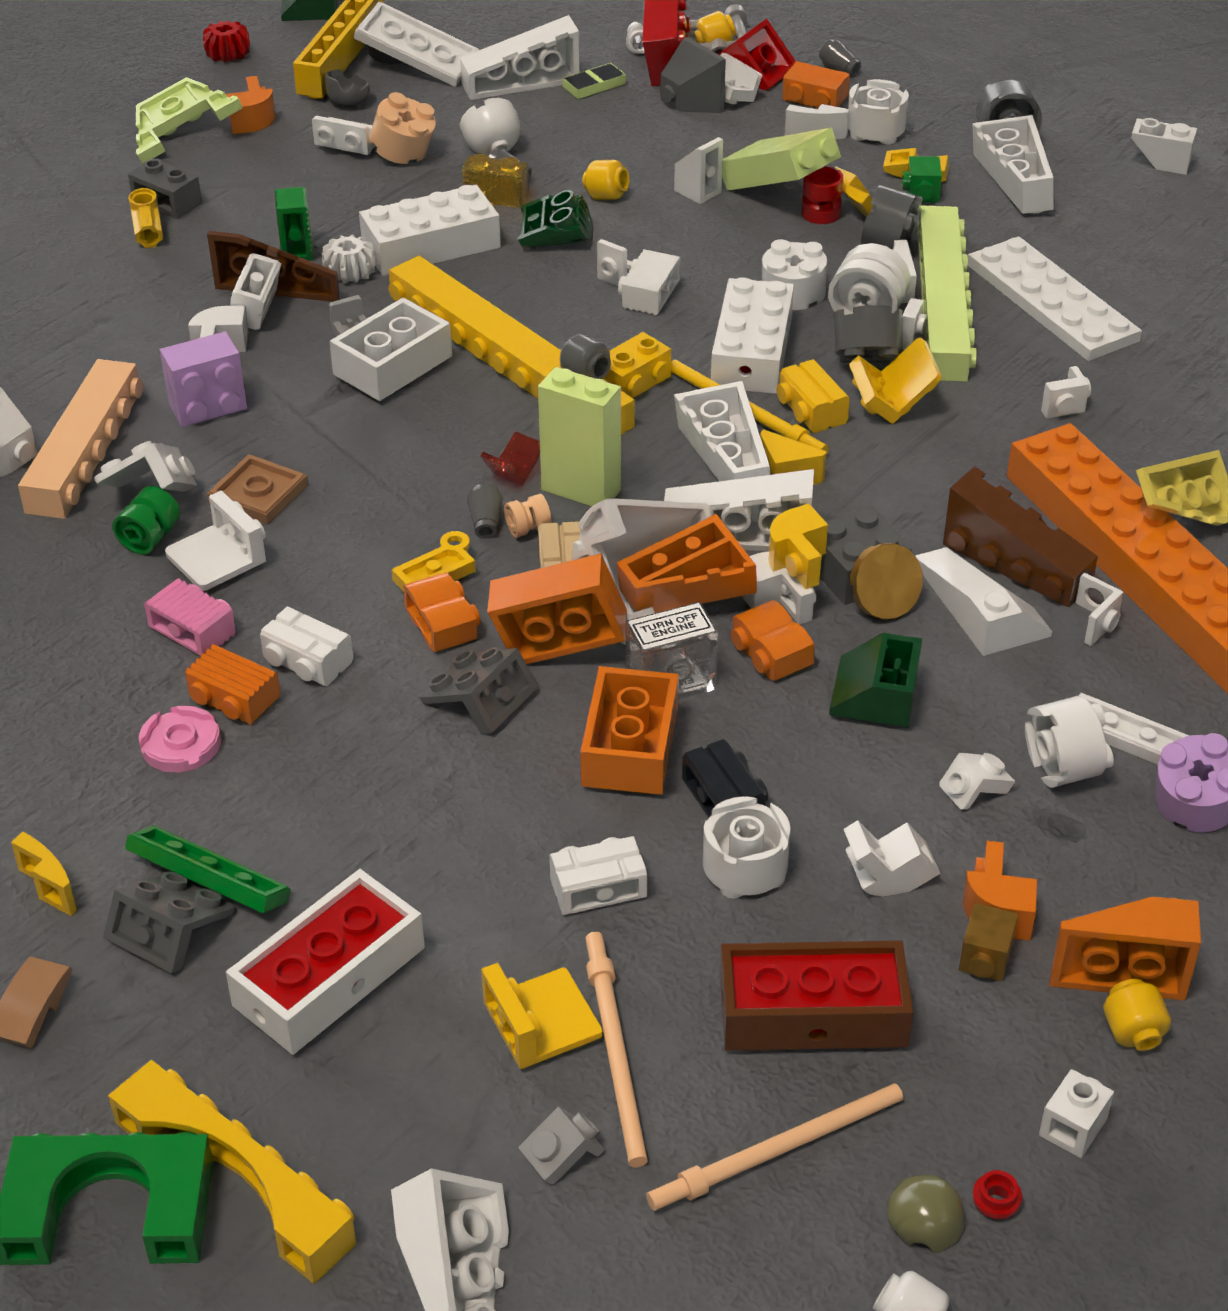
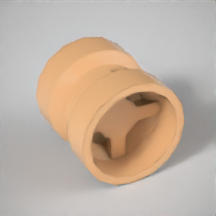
M541 493L528 497L525 502L515 500L504 505L506 523L514 538L527 535L529 530L536 529L538 531V526L541 523H552L549 506Z

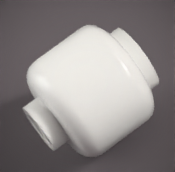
M907 1271L901 1277L893 1273L876 1299L873 1309L876 1311H947L949 1297L944 1290L914 1271Z

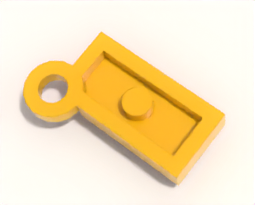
M460 531L447 532L441 537L439 548L391 569L392 581L404 592L403 585L447 572L454 581L476 572L475 560L467 553L470 548L468 535ZM454 541L460 542L458 545H450L449 543Z

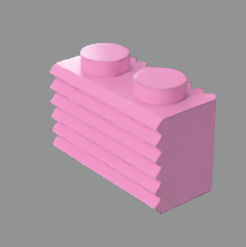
M177 578L144 603L149 627L200 656L206 652L207 648L210 649L212 644L223 645L225 640L228 641L230 636L234 637L236 633L234 613L226 601L222 599L215 600L213 596L209 597L207 593L204 594L197 585H187L180 578Z

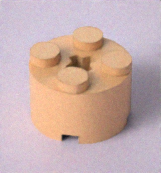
M398 92L390 93L389 97L378 105L369 135L371 145L374 143L377 146L376 152L394 163L408 164L409 160L417 159V162L423 160L427 154L436 125L433 107L429 104L419 103L413 99L406 98Z

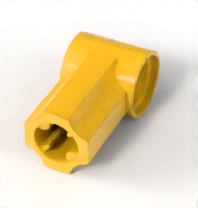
M147 188L134 190L129 194L128 199L136 243L142 244L145 248L156 247L159 241L163 240L157 195L155 191Z

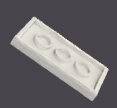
M382 2L376 4L355 30L354 39L454 87L461 80L460 58L479 51L478 48Z

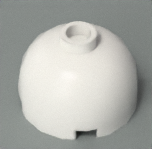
M489 98L484 100V106L476 109L474 105L469 108L462 116L459 125L465 142L475 153L481 156H489L493 149H504L508 152L517 143L521 126L518 113L509 100Z

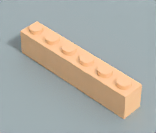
M103 359L96 360L18 484L25 514L66 519L73 505L78 503L80 493L86 483H89L92 479L93 471L99 461L104 459L111 441L116 439L118 430L124 419L129 417L134 402L142 395L143 381L138 377L135 363Z

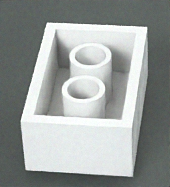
M405 298L399 299L329 341L333 374L378 401L388 397L452 357L450 323Z

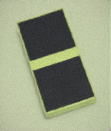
M612 63L563 78V87L577 99L626 84V74Z

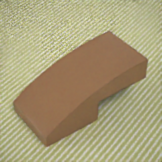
M30 956L18 970L0 1000V1040L32 1049L48 1010H57L73 969L69 966Z

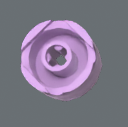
M1216 733L1191 735L1180 738L1162 749L1158 762L1155 801L1157 808L1166 820L1172 824L1175 821L1187 826L1186 830L1195 833L1215 831L1228 824V742L1225 737Z

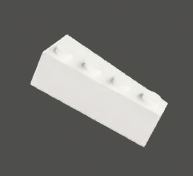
M567 15L460 58L461 83L469 99L474 100L563 85L564 77L579 73V30L570 16Z
M1033 115L972 123L973 155L1021 213L1039 214L1043 211L1054 210L1053 175Z
M742 381L674 394L679 429L718 481L771 475L766 453Z
M814 469L666 488L664 501L707 504L711 516L718 515L744 550L767 552L769 551L770 527L773 520L779 514L789 509L808 503L812 506Z

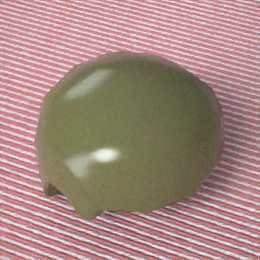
M922 1174L900 1181L887 1201L888 1222L908 1246H911L913 1243H922L927 1245L934 1253L942 1252L956 1244L966 1228L960 1195L946 1180L936 1175Z

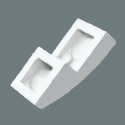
M821 104L818 110L789 105L786 109L785 136L832 127L835 139H844L848 135L849 109Z

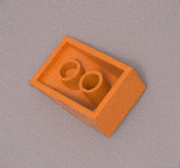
M1152 896L1061 921L1049 977V986L1109 993L1113 986L1122 981L1140 979L1144 983H1150L1157 987L1162 998L1185 1001L1201 946L1199 902Z

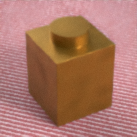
M975 903L963 940L959 971L1002 982L1014 941L1018 914Z

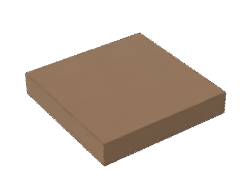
M248 454L207 493L208 503H210L209 496L223 491L232 501L239 502L244 512L253 520L257 519L259 522L268 525L308 485V477L301 472Z

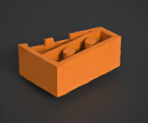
M717 514L617 562L619 589L635 612L653 607L654 613L697 603L703 604L757 593L756 564Z

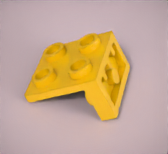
M499 963L481 969L483 1003L519 1069L526 1068L602 1037V1028L566 968L554 970L520 984H517L513 977L507 979Z

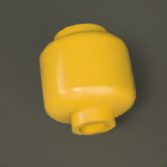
M716 11L700 18L697 21V31H694L693 34L697 43H710L717 38L724 41H733L736 29L729 14L724 15L721 11Z
M595 160L589 164L586 172H584L582 183L588 194L595 200H617L628 190L630 177L626 167L618 160Z
M1128 979L1110 989L1109 996L1103 1004V1010L1115 1041L1124 1047H1135L1138 1051L1151 1050L1160 1045L1162 1037L1171 1027V1017L1159 989L1153 984L1144 983L1140 979Z

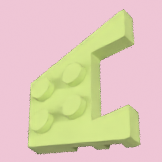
M186 77L136 105V126L139 130V134L136 135V142L139 146L136 149V154L141 163L144 164L147 160L153 159L165 152L158 137L172 134L178 126L187 121L199 119L203 112L209 109L221 121L243 107L238 97L232 95L229 98L221 90L213 92L209 89L208 85Z

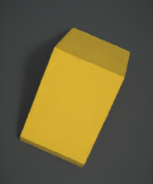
M764 429L761 431L760 438L770 466L771 475L814 469L813 485L820 484L825 480L827 451Z

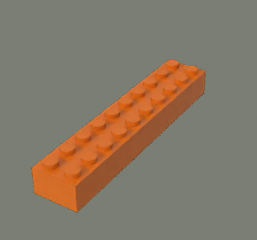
M1069 423L1011 443L1007 478L1057 527L1097 555L1096 565L1228 694V568L1168 512L1148 507L1142 488L1073 424Z

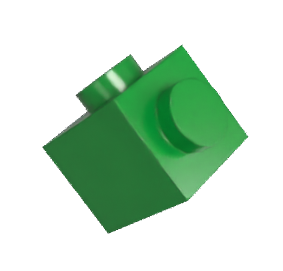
M909 156L908 171H903L902 190H907L908 193L923 197L922 202L939 203L942 180L940 157Z

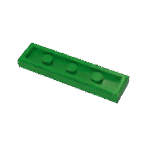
M153 825L127 835L126 850L261 913H266L287 903L289 900L291 888L158 826Z

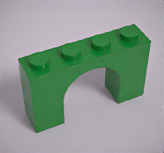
M135 1132L128 1135L84 1133L81 1135L52 1136L45 1133H37L32 1136H13L0 1193V1265H50L59 1218L67 1202L83 1188L93 1183L110 1179L134 1182L149 1193L142 1234L149 1264L199 1263L213 1169V1157L208 1134L180 1132L178 1134L148 1135Z

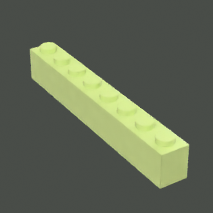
M921 206L917 235L922 300H924L923 314L927 315L924 340L927 342L941 373L940 381L968 382L969 368H975L976 348H973L975 330L972 328L973 310L970 309L971 290H968L969 272H967L968 255L965 254L964 219H959L958 207Z

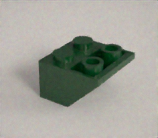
M881 633L841 655L829 715L909 727L919 671L922 638Z

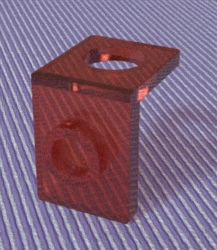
M515 431L499 458L482 452L480 457L495 475L523 486L540 457V441Z

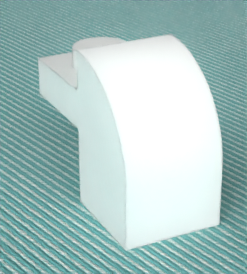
M245 305L212 307L199 312L190 320L188 325L190 340L226 331L238 352H246L249 332Z
M769 551L751 555L750 558L756 564L757 593L742 596L748 605L754 608L774 600L778 603L781 602L799 625L812 621L813 604L816 602L814 588L805 589L796 577H792L788 573L786 568L773 572L768 562Z
M858 820L844 828L850 844L846 848L847 855L851 860L862 889L871 895L884 897L909 892L940 874L927 842L908 823L903 824L879 840Z

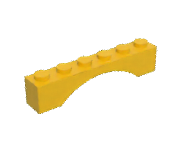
M150 1060L108 1095L115 1124L128 1134L135 1132L148 1135L178 1134L180 1132L208 1134L213 1161L221 1163L241 1176L258 1193L268 1209L274 1224L279 1256L313 1284L356 1245L353 1224L355 1220L354 1215L344 1202L337 1198L331 1200L319 1191L317 1184L308 1174L302 1171L297 1174L285 1164L284 1159L277 1150L270 1145L263 1147L252 1139L250 1132L240 1121L236 1119L229 1121L219 1113L218 1108L208 1096L204 1094L197 1096L187 1088L184 1080L176 1071L172 1069L165 1071L153 1060Z

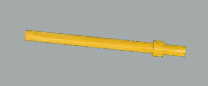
M678 360L671 362V373L699 389L720 385ZM749 401L754 419L784 437L819 448L828 453L829 446L810 436L809 430L798 424L791 425Z

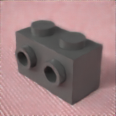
M159 159L147 160L143 165L128 173L131 192L141 188L155 191L159 212L175 219L180 218L202 203L198 176L164 163Z

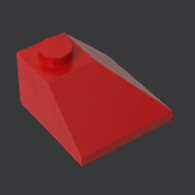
M767 18L718 54L727 53L761 73L762 78L758 89L764 91L782 79L784 74L796 62Z

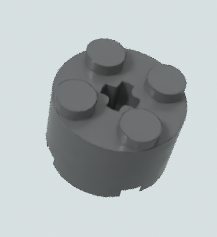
M1003 80L988 84L984 88L976 107L978 122L1033 115L1038 132L1040 130L1042 113L1034 96L1025 84L1014 80Z
M879 185L871 202V205H873L870 214H867L864 223L861 244L874 243L887 246L893 250L894 240L911 241L917 225L914 222V218L920 211L923 197Z
M857 306L853 307V314L844 315V309L834 312L835 354L840 356V363H851L858 355L862 358L873 357L874 363H888L893 361V357H897L899 353L903 352L902 309L898 308L892 313V307Z

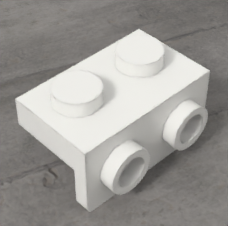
M721 53L720 56L726 59L724 102L729 104H737V101L754 102L762 74L731 55Z
M315 116L312 119L315 145L368 155L376 146L374 143L371 145L369 141L372 125L332 117Z

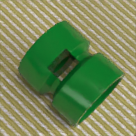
M148 486L143 488L131 501L130 505L126 506L112 522V530L117 540L126 549L136 554H148L178 522L181 511L176 500L167 491L159 487Z

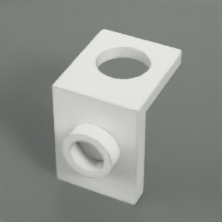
M601 239L597 242V278L618 286L621 277L627 276V268L630 269L632 261L627 260L626 248Z
M1083 573L1080 577L1076 604L1092 611L1089 616L1084 641L1085 644L1092 646L1106 631L1110 633L1117 626L1121 616L1120 607L1124 592ZM1088 588L1099 590L1104 596L1105 601L1102 604L1093 602L1088 595Z

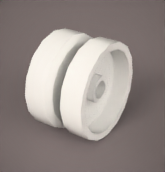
M874 243L858 245L848 252L829 284L828 299L833 311L844 309V315L853 314V307L890 306L892 307V313H894L899 308L910 287L911 275L907 264L897 252L887 246Z

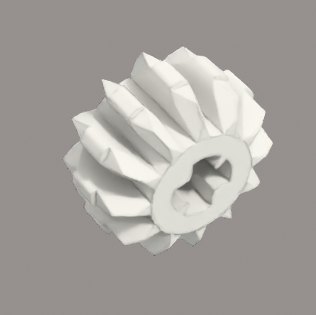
M354 234L349 237L340 235L339 239H330L329 244L323 246L322 265L336 271L338 281L342 280L344 284L350 281L358 283L359 279H369V274L375 272V250L372 243L366 241L365 237L355 238Z

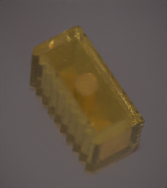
M485 154L468 156L462 167L463 186L477 184L488 201L495 206L505 205L506 207L521 208V205H524L529 195L527 162H519L514 157H506L502 160L492 159Z

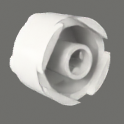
M880 79L867 80V86L859 87V83L854 85L849 92L848 129L850 137L857 141L865 139L880 141L886 145L895 143L897 137L903 134L906 128L909 98L907 90L905 89L903 93L899 90V84Z
M783 239L773 241L771 248L765 252L762 258V281L770 282L777 280L794 284L793 310L807 309L809 304L815 301L819 304L824 300L826 296L827 257L822 251V245L817 242L799 243L788 242Z
M1074 696L1035 706L1028 710L1027 714L1033 715L1032 721L1025 723L1027 748L1034 767L1043 766L1048 776L1041 777V779L1047 786L1054 788L1099 776L1106 768L1113 766V753L1105 742L1102 727L1105 725V715L1098 703L1090 704L1084 697Z
M753 797L727 799L712 809V815L704 824L703 868L707 877L720 888V892L724 896L735 899L743 895L761 894L773 888H778L784 883L788 869L791 831L790 823L785 813L772 803H770V808L757 804V798Z

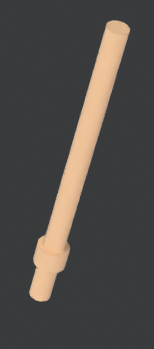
M591 932L585 937L590 960L586 965L590 985L595 987L628 1163L629 1166L638 1168L646 1165L648 1160L612 984L616 977L613 962L610 958H607L603 935L600 932Z
M893 1083L704 1168L696 1165L678 1173L677 1180L647 1192L648 1204L653 1211H656L685 1197L690 1201L708 1193L709 1187L902 1101V1091L896 1083Z

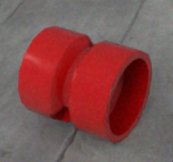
M824 166L803 177L804 195L802 196L801 215L805 220L815 224H830L840 218L844 180L843 173L840 170Z

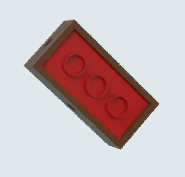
M903 940L721 943L720 991L724 1050L909 1047L913 1007Z

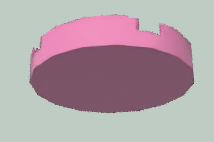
M194 706L170 708L171 712L161 715V712H158L143 724L138 737L142 756L151 767L163 772L181 773L201 767L218 753L222 741L219 726L215 722L214 717L208 711Z

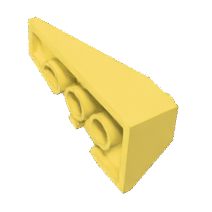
M1219 450L1136 470L1148 507L1215 526L1228 523V475Z

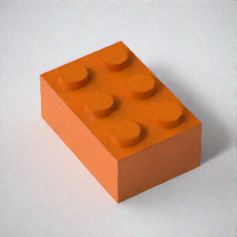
M601 553L490 580L487 612L505 648H518L526 664L626 641L627 609Z
M599 666L580 751L582 787L663 795L678 711L679 674Z

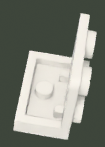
M151 441L134 447L131 450L133 455L123 461L114 459L104 464L100 468L102 472L94 477L97 485L122 487L152 470L161 489L186 492L197 485L193 478L195 469L190 460L185 455H181L178 447L163 445V443L152 444Z
M223 491L209 496L213 525L165 549L166 557L193 584L200 587L202 591L209 590L266 562L263 543L266 534L263 526L257 519L253 520L248 516L240 503L232 501Z

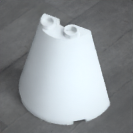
M608 498L593 505L580 520L578 527L581 531L579 540L573 542L572 560L602 554L627 609L626 641L620 643L632 648L643 649L628 621L662 612L654 613L653 607L634 611L619 589L617 562L710 517L711 514L707 504Z

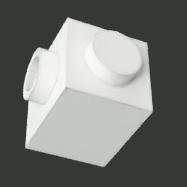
M1071 1069L1044 1108L1039 1136L1082 1158L1108 1119L1114 1091L1103 1086L1098 1080L1086 1077Z

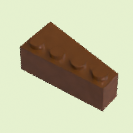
M974 466L950 487L943 545L1069 608L1076 601L1081 575L1086 573L1094 577L1098 556L1059 527L1056 530H1052L1045 524L1039 512L1032 507L1025 510L1010 499L1012 493L1002 485H999L997 488L983 479L986 473Z

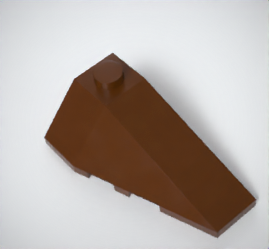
M209 231L207 233L215 289L233 291L249 255L255 253L278 260L281 263L277 290L274 296L329 302L340 300L338 274L336 271L241 234Z

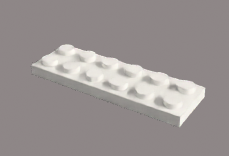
M1019 236L968 254L967 265L1087 361L1140 342L1142 333L1140 328Z

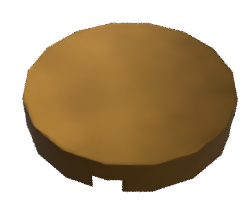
M881 543L865 549L854 562L850 574V585L853 586L854 595L852 596L855 604L865 614L880 619H894L909 612L918 601L923 587L922 569L916 556L908 548L895 543Z

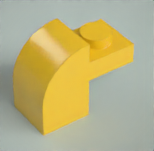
M809 503L784 511L773 520L770 527L768 562L773 572L786 568L788 573L792 577H796L805 589L819 585L821 557L826 554L828 524Z

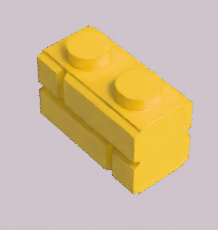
M814 359L802 362L799 366L795 364L782 368L779 384L776 388L777 396L782 404L787 403L791 407L799 423L804 422L813 433L827 430L829 426L834 428L846 424L848 421L850 398Z

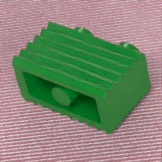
M304 187L276 189L274 191L281 250L312 261L314 256L307 191Z

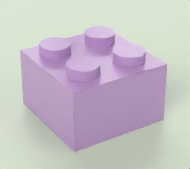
M226 331L159 349L169 406L181 427L247 409L240 355Z

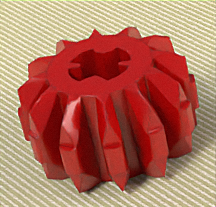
M218 21L217 24H209L208 28L203 30V47L206 56L212 58L213 61L222 60L225 63L231 60L234 62L235 59H242L250 52L249 32H247V27L241 25L238 21Z

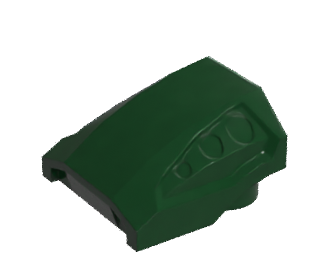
M564 190L555 196L547 195L521 205L523 213L521 235L518 236L521 246L560 245L591 239L592 221L588 205L582 194L575 196L572 190Z

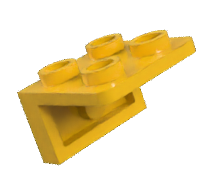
M917 338L882 371L859 355L849 363L854 376L852 382L862 396L860 400L862 406L870 414L875 415L877 413L891 424H894L902 415L908 413L913 405L928 392L932 391L942 377L927 342L922 338Z

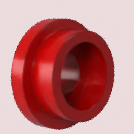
M992 1170L976 1181L973 1187L972 1198L976 1208L984 1215L995 1219H1005L1013 1216L1019 1210L1022 1202V1191L1011 1174L1001 1170ZM991 1195H998L1003 1199H995Z

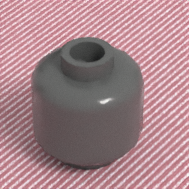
M576 334L569 338L561 348L559 359L562 369H569L572 372L595 379H603L608 374L611 367L610 351L604 343L586 334Z

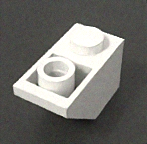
M1137 118L1131 139L1156 170L1187 175L1197 128L1189 127L1183 123L1169 124L1159 122L1153 118Z

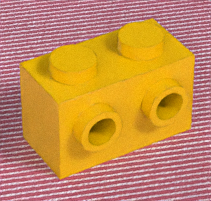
M642 332L610 350L611 367L603 379L611 384L621 386V391L634 398L671 377V348Z

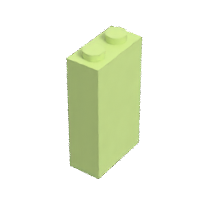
M832 127L763 139L722 159V178L727 191L799 180L839 159L841 154Z
M555 367L538 385L541 490L593 506L605 499L615 498L621 491V386L578 374L569 369Z

